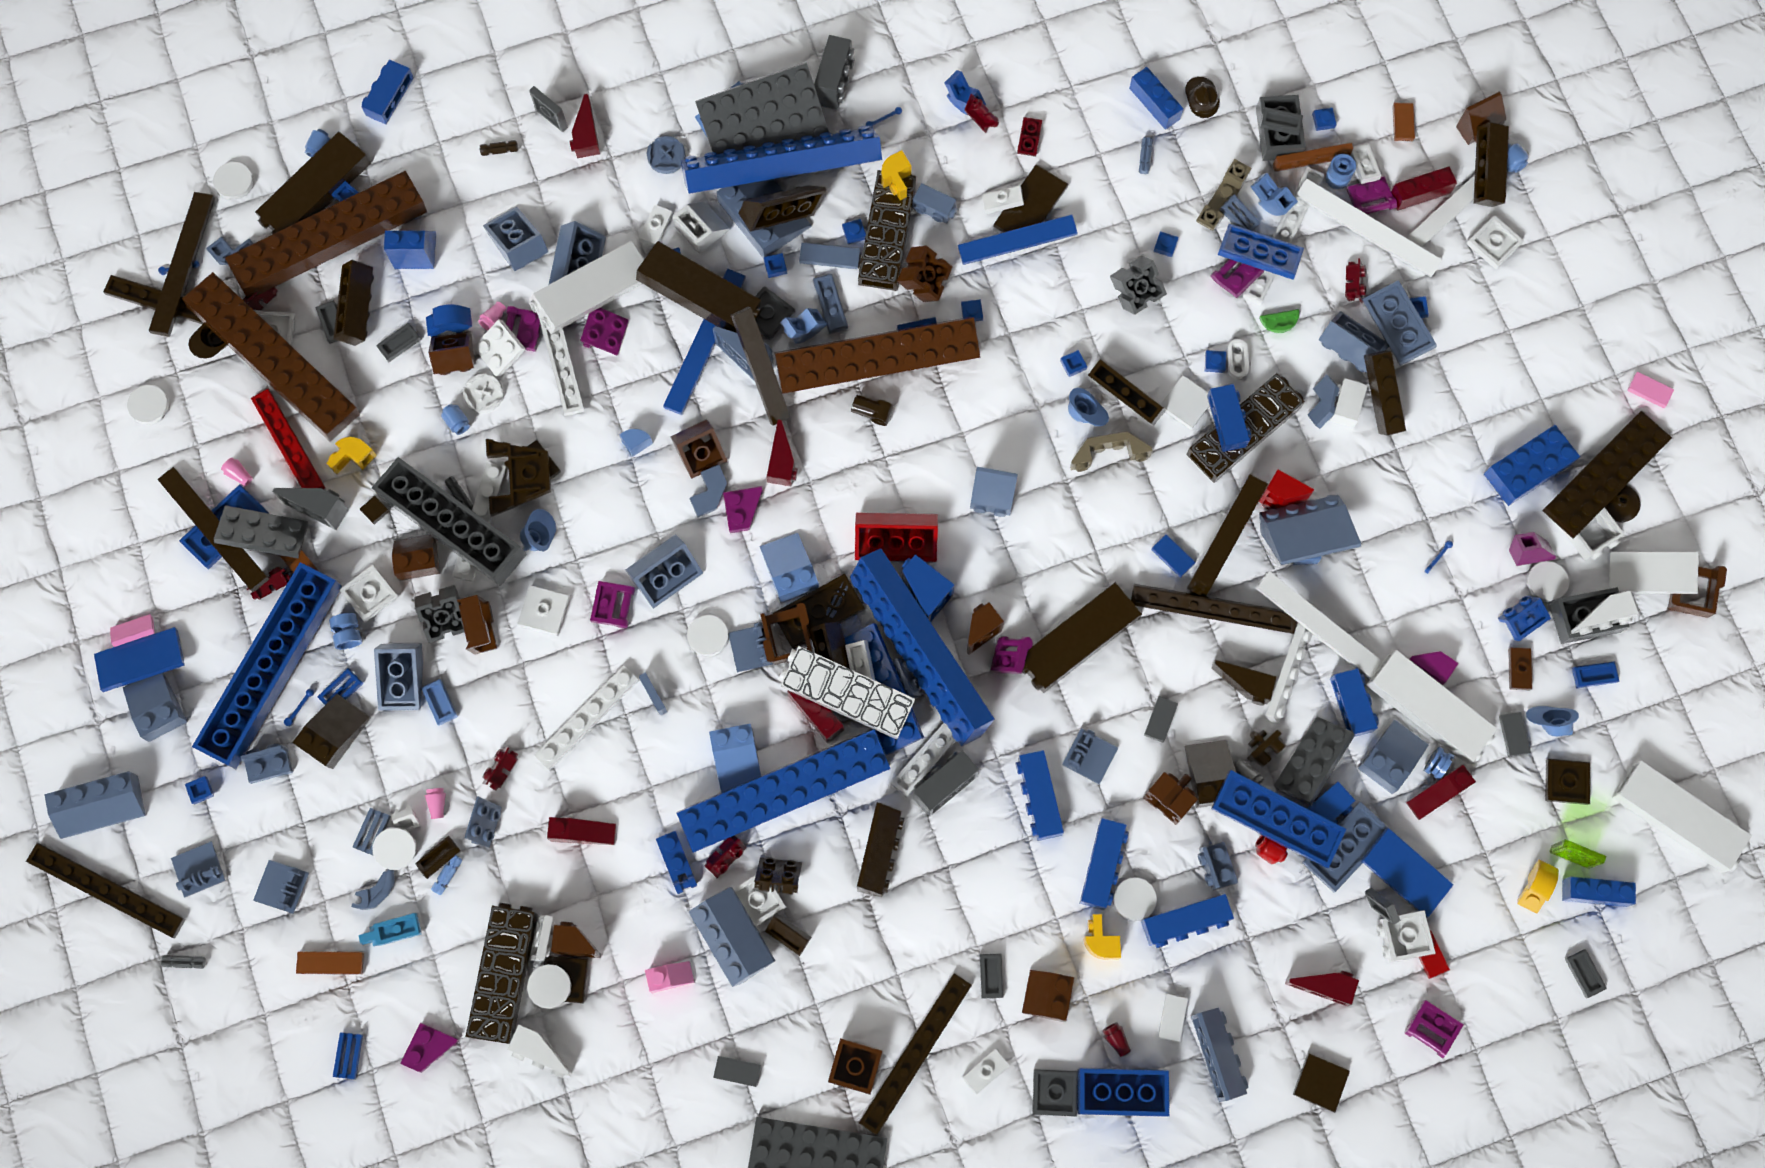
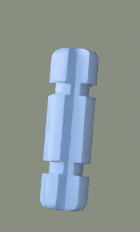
M455 855L448 861V865L445 864L437 878V883L435 882L431 888L433 892L438 895L443 894L446 889L445 885L449 884L456 872V867H459L462 862L460 857Z

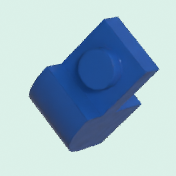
M956 70L944 82L949 92L946 95L947 98L962 113L968 115L964 109L970 94H973L977 99H981L983 104L986 105L980 91L968 85L961 71Z
M448 304L432 308L433 314L426 317L427 333L431 337L447 330L460 333L472 327L471 310L461 305Z

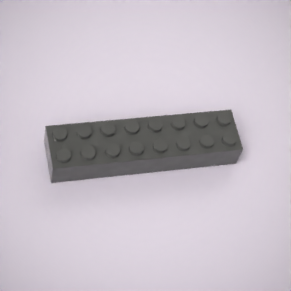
M399 457L372 487L380 498L499 586L506 581L527 555L520 545Z

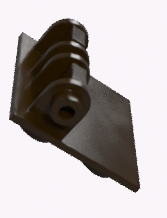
M760 857L754 880V888H758V891H770V884H772L771 892H774L775 885H778V893H780L782 885V893L791 895L798 893L802 862Z

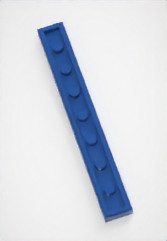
M727 268L723 278L742 288L746 276ZM705 319L701 323L663 405L664 409L679 415H683L715 346L713 334L715 325Z

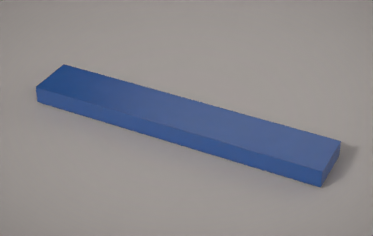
M1072 214L959 244L958 249L962 264L966 265L1078 235Z

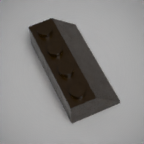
M812 185L798 186L770 195L765 194L753 199L748 198L743 202L738 214L750 232L814 216L827 189Z
M876 803L857 883V892L882 897L883 892H888L890 880H886L888 871L892 872L895 859H891L893 850L897 851L900 841L899 838H896L897 831L903 828L905 818L901 817L902 811L882 803Z

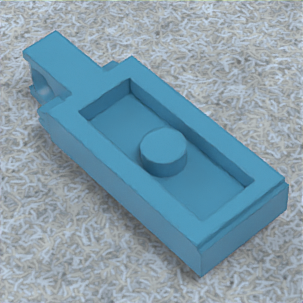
M413 913L373 924L372 927H369L370 932L358 936L360 944L372 943L375 947L419 936L422 933L418 915Z

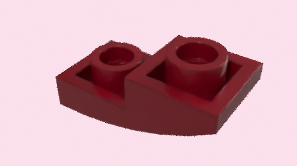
M1023 117L1017 154L1036 157L1043 120Z

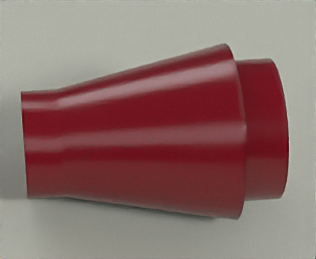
M1118 1022L1103 1029V1037L1120 1057L1131 1052L1123 1027L1119 1026Z

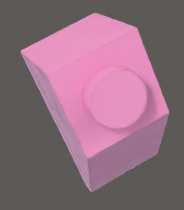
M690 961L645 970L649 992L652 994L695 983Z

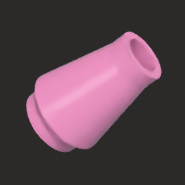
M497 301L480 315L479 324L488 331L497 320L501 319L506 307Z
M231 457L221 467L224 475L241 483L244 487L253 479L238 459Z
M427 789V795L424 796L431 819L444 818L446 797L444 789Z

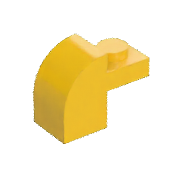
M903 150L889 156L884 161L881 169L883 188L889 186L894 196L897 195L899 200L907 198V187L902 179L911 175L912 168Z
M345 437L335 443L339 450L330 455L326 464L336 474L351 460L364 470L377 455L361 439Z
M1538 859L1528 875V884L1519 896L1517 904L1537 914L1545 901H1549L1554 892L1559 877L1558 868Z
M1093 914L1091 920H1088L1087 923L1088 933H1092V936H1085L1083 938L1086 949L1092 956L1098 959L1119 960L1121 958L1120 936H1103L1102 914Z

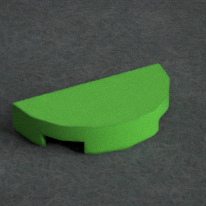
M1299 309L1261 315L1259 319L1267 330L1274 333H1285L1296 325L1299 318Z

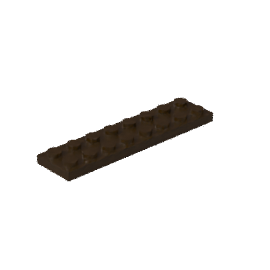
M1641 410L1542 511L1574 539L1672 437Z

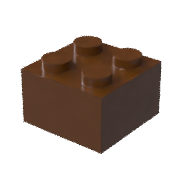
M840 1038L828 1083L871 1095L883 1051Z

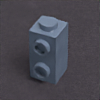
M922 183L912 199V208L916 212L927 214L937 222L947 224L950 218L953 219L958 210L956 207L957 199Z

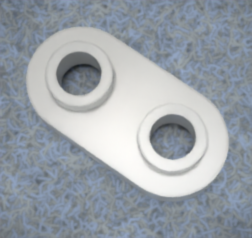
M1235 339L1229 343L1226 350L1229 375L1239 380L1243 379L1249 371L1248 347L1244 341ZM1237 349L1240 353L1236 354L1233 352V350ZM1235 368H1239L1241 372H1236Z

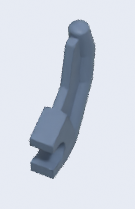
M388 869L384 871L374 887L356 892L355 895L361 897L362 902L360 904L352 903L351 907L360 910L376 908L390 894L395 882L394 870Z

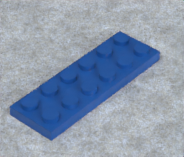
M872 623L844 638L846 645L863 640L868 641L875 681L906 694L876 623ZM912 707L897 739L876 730L886 755H890L925 738Z
M1229 770L1211 808L1325 868L1330 867L1346 832L1344 827L1232 770Z

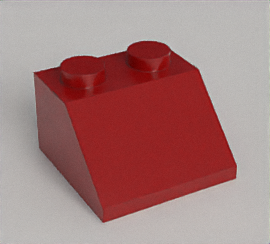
M1278 469L1259 502L1268 510L1286 507L1290 504H1299L1306 502L1314 489Z

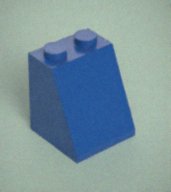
M385 231L384 251L394 269H434L436 231Z
M914 555L912 559L908 558L902 565V580L929 621L932 622L952 598L955 585L917 555Z

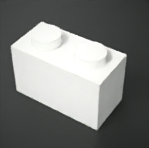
M1344 378L1341 384H1337L1340 389L1334 403L1336 407L1335 413L1330 421L1354 428L1359 419L1368 385Z

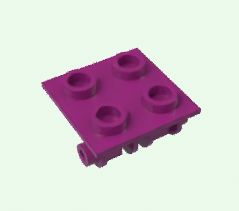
M598 308L588 314L580 341L584 343L583 346L586 348L594 346L617 356L629 319Z

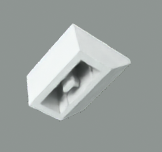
M705 201L687 204L672 216L675 228L699 254L730 230Z

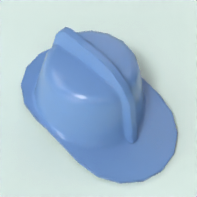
M1074 388L1070 392L1068 412L1074 420L1094 426H1104L1108 423V412L1089 391L1083 388Z
M537 509L530 514L525 526L520 531V540L524 551L544 552L550 547L556 532V523L549 512L544 509Z
M1537 706L1530 708L1526 712V718L1534 724L1542 725V728L1549 735L1558 737L1573 734V723L1578 720L1579 713L1569 708Z

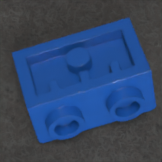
M1529 595L1522 597L1519 603L1507 608L1498 617L1499 622L1506 623L1516 641H1521L1551 619L1541 598Z

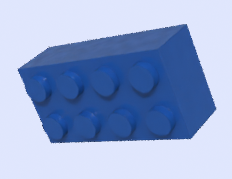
M1553 425L1492 465L1484 475L1504 502L1510 506L1571 466L1580 458V455L1559 428Z
M1078 1069V1115L1170 1117L1169 1071Z

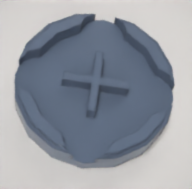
M671 136L656 138L652 144L650 143L646 153L651 168L662 174H670L681 168L680 160H685L686 157L683 144Z

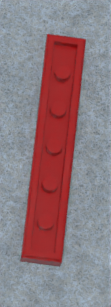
M269 388L251 397L253 404L301 488H321L324 490L326 488Z

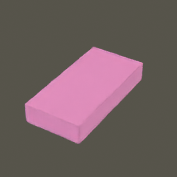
M1636 372L1627 391L1665 408L1674 389Z
M151 614L110 628L111 643L114 647L155 633L154 620Z

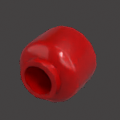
M1263 835L1255 843V847H1257L1256 854L1271 865L1283 862L1288 855L1286 847Z

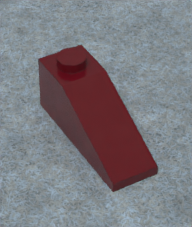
M588 94L583 96L571 132L573 140H569L571 151L576 153L577 159L600 155Z
M778 419L766 476L767 483L791 487L792 481L797 479L798 469L795 468L783 422Z
M1463 764L1406 802L1416 818L1420 820L1473 785L1476 781Z
M549 817L547 839L550 842L615 845L616 824Z
M1341 971V973L1291 978L1285 981V985L1344 1006H1351L1359 980L1353 978L1354 974Z

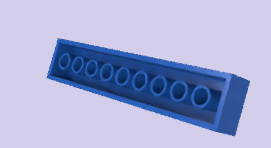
M861 126L858 130L854 131L843 129L837 134L826 132L814 138L812 136H803L801 140L796 141L785 139L779 144L768 142L756 148L755 146L743 147V150L738 151L727 149L721 154L710 152L704 154L703 157L688 156L685 157V160L680 161L684 184L688 193L691 194L882 160L880 137L875 130L870 128V126Z
M878 549L861 557L850 576L851 582L862 595L864 603L872 610L874 618L883 627L885 635L895 645L897 653L906 661L908 670L918 680V685L929 697L931 705L937 709L941 720L947 724L953 738L961 747L980 738L995 718L883 550Z
M301 562L299 563L193 743V748L237 769L241 762L240 756L245 755L337 597L339 590L342 588L339 582Z
M871 729L681 809L676 814L694 853L891 768L875 730Z

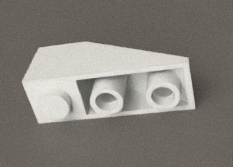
M1631 591L1607 597L1572 629L1571 633L1579 632L1580 635H1585L1593 632L1592 629L1599 627L1600 630H1605L1613 627L1612 624L1619 622L1620 625H1625L1633 622L1632 618L1639 613Z
M521 1025L517 1026L507 1049L513 1052L512 1057L521 1061L524 1058L532 1060L531 1065L542 1070L545 1066L553 1069L551 1074L564 1078V1075L571 1076V1071L542 1034Z

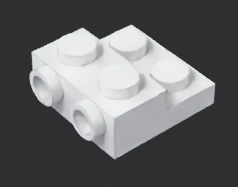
M1425 910L1399 915L1401 921L1395 925L1386 918L1380 919L1379 924L1376 925L1377 934L1379 937H1383L1385 946H1382L1383 957L1388 959L1389 963L1435 954Z

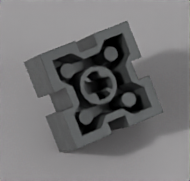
M1142 255L1129 263L1130 268L1128 270L1121 268L1110 275L1114 288L1121 292L1118 298L1123 309L1134 315L1148 307L1146 302L1149 300L1156 302L1167 295L1163 282L1155 278V276L1159 275L1154 260Z
M455 585L439 589V595L432 596L431 592L414 597L415 610L419 621L423 622V631L428 643L445 639V633L451 632L453 636L465 633L459 609L461 604L457 602L460 596Z

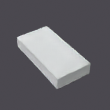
M1166 994L1158 1038L1180 1042L1188 1002L1187 998Z

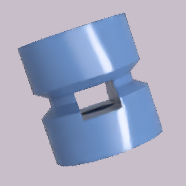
M1347 154L1335 156L1325 174L1326 183L1333 189L1345 188L1356 170L1355 160Z
M343 613L329 619L331 631L335 633L333 635V642L336 649H350L362 644L360 631L356 629L359 625L355 613Z

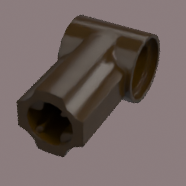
M856 395L852 403L851 412L870 418L875 424L887 426L894 405L884 400L874 401Z

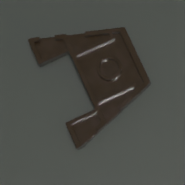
M486 439L487 458L508 457L510 495L489 497L491 517L551 493L548 451Z

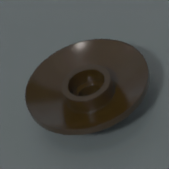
M1626 485L1605 506V509L1615 522H1628L1639 513L1641 506L1640 498L1633 488ZM1620 498L1624 499L1625 503H1621Z

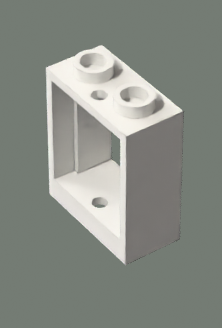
M1605 507L1596 515L1595 519L1610 539L1591 550L1580 534L1572 539L1561 529L1585 561L1591 557L1594 560L1605 553L1603 550L1607 547L1610 550L1621 543L1619 539L1625 535Z

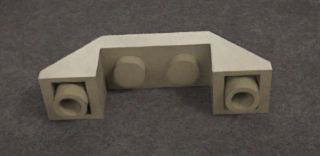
M1234 159L1225 173L1222 183L1208 205H1205L1196 222L1214 231L1225 216L1219 208L1232 195H1238L1252 168Z
M1128 431L1087 438L1072 459L1070 470H1076L1077 472L1088 470L1092 464V451L1093 453H1101L1105 449L1113 448V450H1120L1127 446L1130 461L1142 462L1150 458L1152 447Z

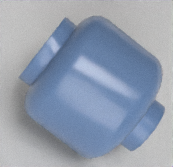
M1508 143L1507 171L1517 173L1527 166L1529 155L1520 144L1515 143L1511 145Z

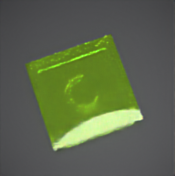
M1566 839L1551 845L1549 851L1553 855L1587 869L1604 864L1607 857Z

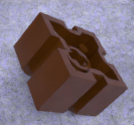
M927 245L910 248L905 260L908 266L902 268L897 282L907 290L913 289V295L922 302L939 301L944 290V286L941 284L943 281L948 280L953 266L943 258L936 259L937 253Z
M1163 772L1143 797V799L1154 808L1159 809L1175 825L1179 823L1198 800L1195 797V792L1186 787L1192 779L1188 774H1184L1178 780L1176 776Z

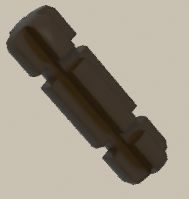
M511 140L508 143L503 141L490 143V145L481 144L479 145V151L481 156H487L489 153L494 155L508 153V151L517 152L518 143L516 140Z

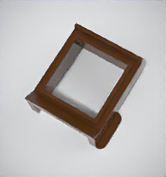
M1698 566V577L1708 579L1704 607L1681 603V594H1670L1667 610L1705 618L1715 615L1719 589L1725 586L1727 568L1725 566H1717L1713 569Z
M478 595L458 599L457 602L461 604L459 609L468 642L465 649L475 655L497 649L492 627L494 618L490 602Z
M803 603L796 604L797 608L770 615L760 614L766 636L763 647L768 662H772L774 665L788 662L787 660L790 653L778 656L771 625L798 617L802 625L807 645L806 649L815 653L808 629L809 618L806 606Z

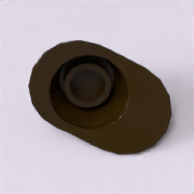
M1205 77L1191 78L1185 86V93L1191 112L1200 118L1212 117L1219 108V98L1215 85Z
M205 323L192 334L188 343L191 353L203 359L214 357L228 346Z

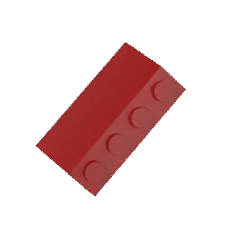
M856 512L855 560H860L861 557L882 549L889 561H906L908 558L912 559L914 555H917L925 562H937L938 514Z

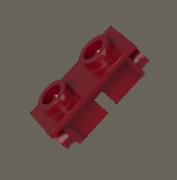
M970 94L964 111L985 133H987L989 127H997L999 119L989 112V109L983 104L981 99H977L973 94Z
M1358 258V264L1356 262H1348L1346 266V281L1353 280V282L1346 283L1345 297L1347 301H1354L1355 298H1359L1360 302L1363 303V295H1366V284L1363 283V277L1367 276L1366 265L1362 264L1360 258Z
M273 287L257 295L259 292L257 291L250 298L245 297L243 301L253 310H262L264 307L259 301L262 300L267 305L277 296L278 290Z
M278 566L268 572L269 576H267L269 580L256 591L250 593L252 598L260 600L271 594L272 591L269 587L271 584L276 591L286 586L291 578L288 573L286 575L283 573L287 568L280 569Z
M508 747L497 751L493 758L495 763L492 768L488 767L482 776L484 779L482 784L488 785V783H491L489 787L495 791L498 788L501 789L508 775L501 772L503 768L511 772L518 760L517 756L519 754L512 750L508 753L510 749Z
M735 835L727 838L719 846L723 851L721 855L715 851L706 860L705 868L717 879L728 870L729 866L736 859L742 856L747 848Z

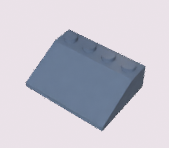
M774 179L719 189L716 192L718 203L762 257L772 255L812 227L806 218L749 231L738 214L742 204L748 198L753 199L765 194L770 195L781 191L782 188Z
M1329 495L1325 498L1308 500L1299 504H1290L1286 507L1269 509L1259 513L1260 533L1281 565L1361 547V541L1350 514L1339 495Z

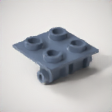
M762 622L755 623L754 627L728 633L737 673L773 664L766 659L763 647L766 636Z
M1081 728L1062 765L1100 785L1118 747L1095 736V732L1087 729L1086 731Z
M477 796L464 838L471 840L473 844L490 848L502 807Z
M212 841L171 858L179 881L176 882V887L179 891L182 890L184 898L226 881Z
M269 860L253 901L294 914L309 872Z

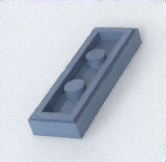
M801 242L799 263L858 270L860 249Z
M832 274L813 278L814 287L829 334L847 330L848 324Z

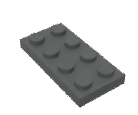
M225 506L214 537V543L299 558L308 529V521Z
M1316 717L1275 782L1274 787L1312 805L1355 737L1354 733L1320 717Z

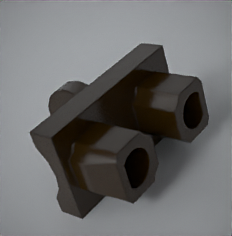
M1277 729L1264 741L1263 738L1267 735L1265 730H1262L1259 734L1256 731H1252L1250 733L1252 740L1248 745L1253 748L1257 744L1259 747L1247 759L1250 762L1254 760L1261 767H1264L1272 760L1264 751L1267 747H1270L1276 754L1286 747L1283 740L1279 737L1282 733Z

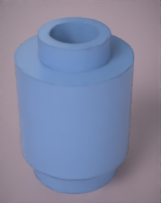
M321 129L317 131L312 130L305 145L306 150L304 153L312 157L330 140L329 134Z
M450 404L444 407L441 417L452 432L460 435L470 428L468 418L458 405Z

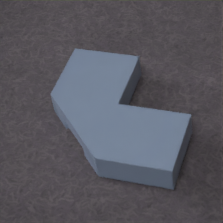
M220 237L206 249L219 265H228L225 257L254 243L249 238L233 250L224 238Z
M1327 374L1313 388L1321 401L1307 414L1319 429L1334 415L1336 408L1334 406L1335 398L1338 396L1340 389Z
M720 465L700 472L707 491L689 498L697 518L717 510L727 486V481Z

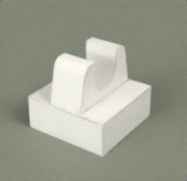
M407 805V809L403 811L396 809L394 814L391 815L395 827H401L408 831L420 827L419 820L410 805Z

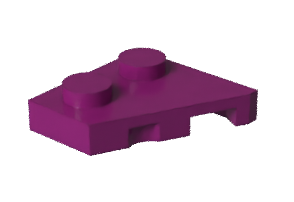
M762 486L723 492L730 533L750 530L760 496L763 493Z
M420 1023L400 1064L422 1073L452 1046L458 1044L459 1040Z

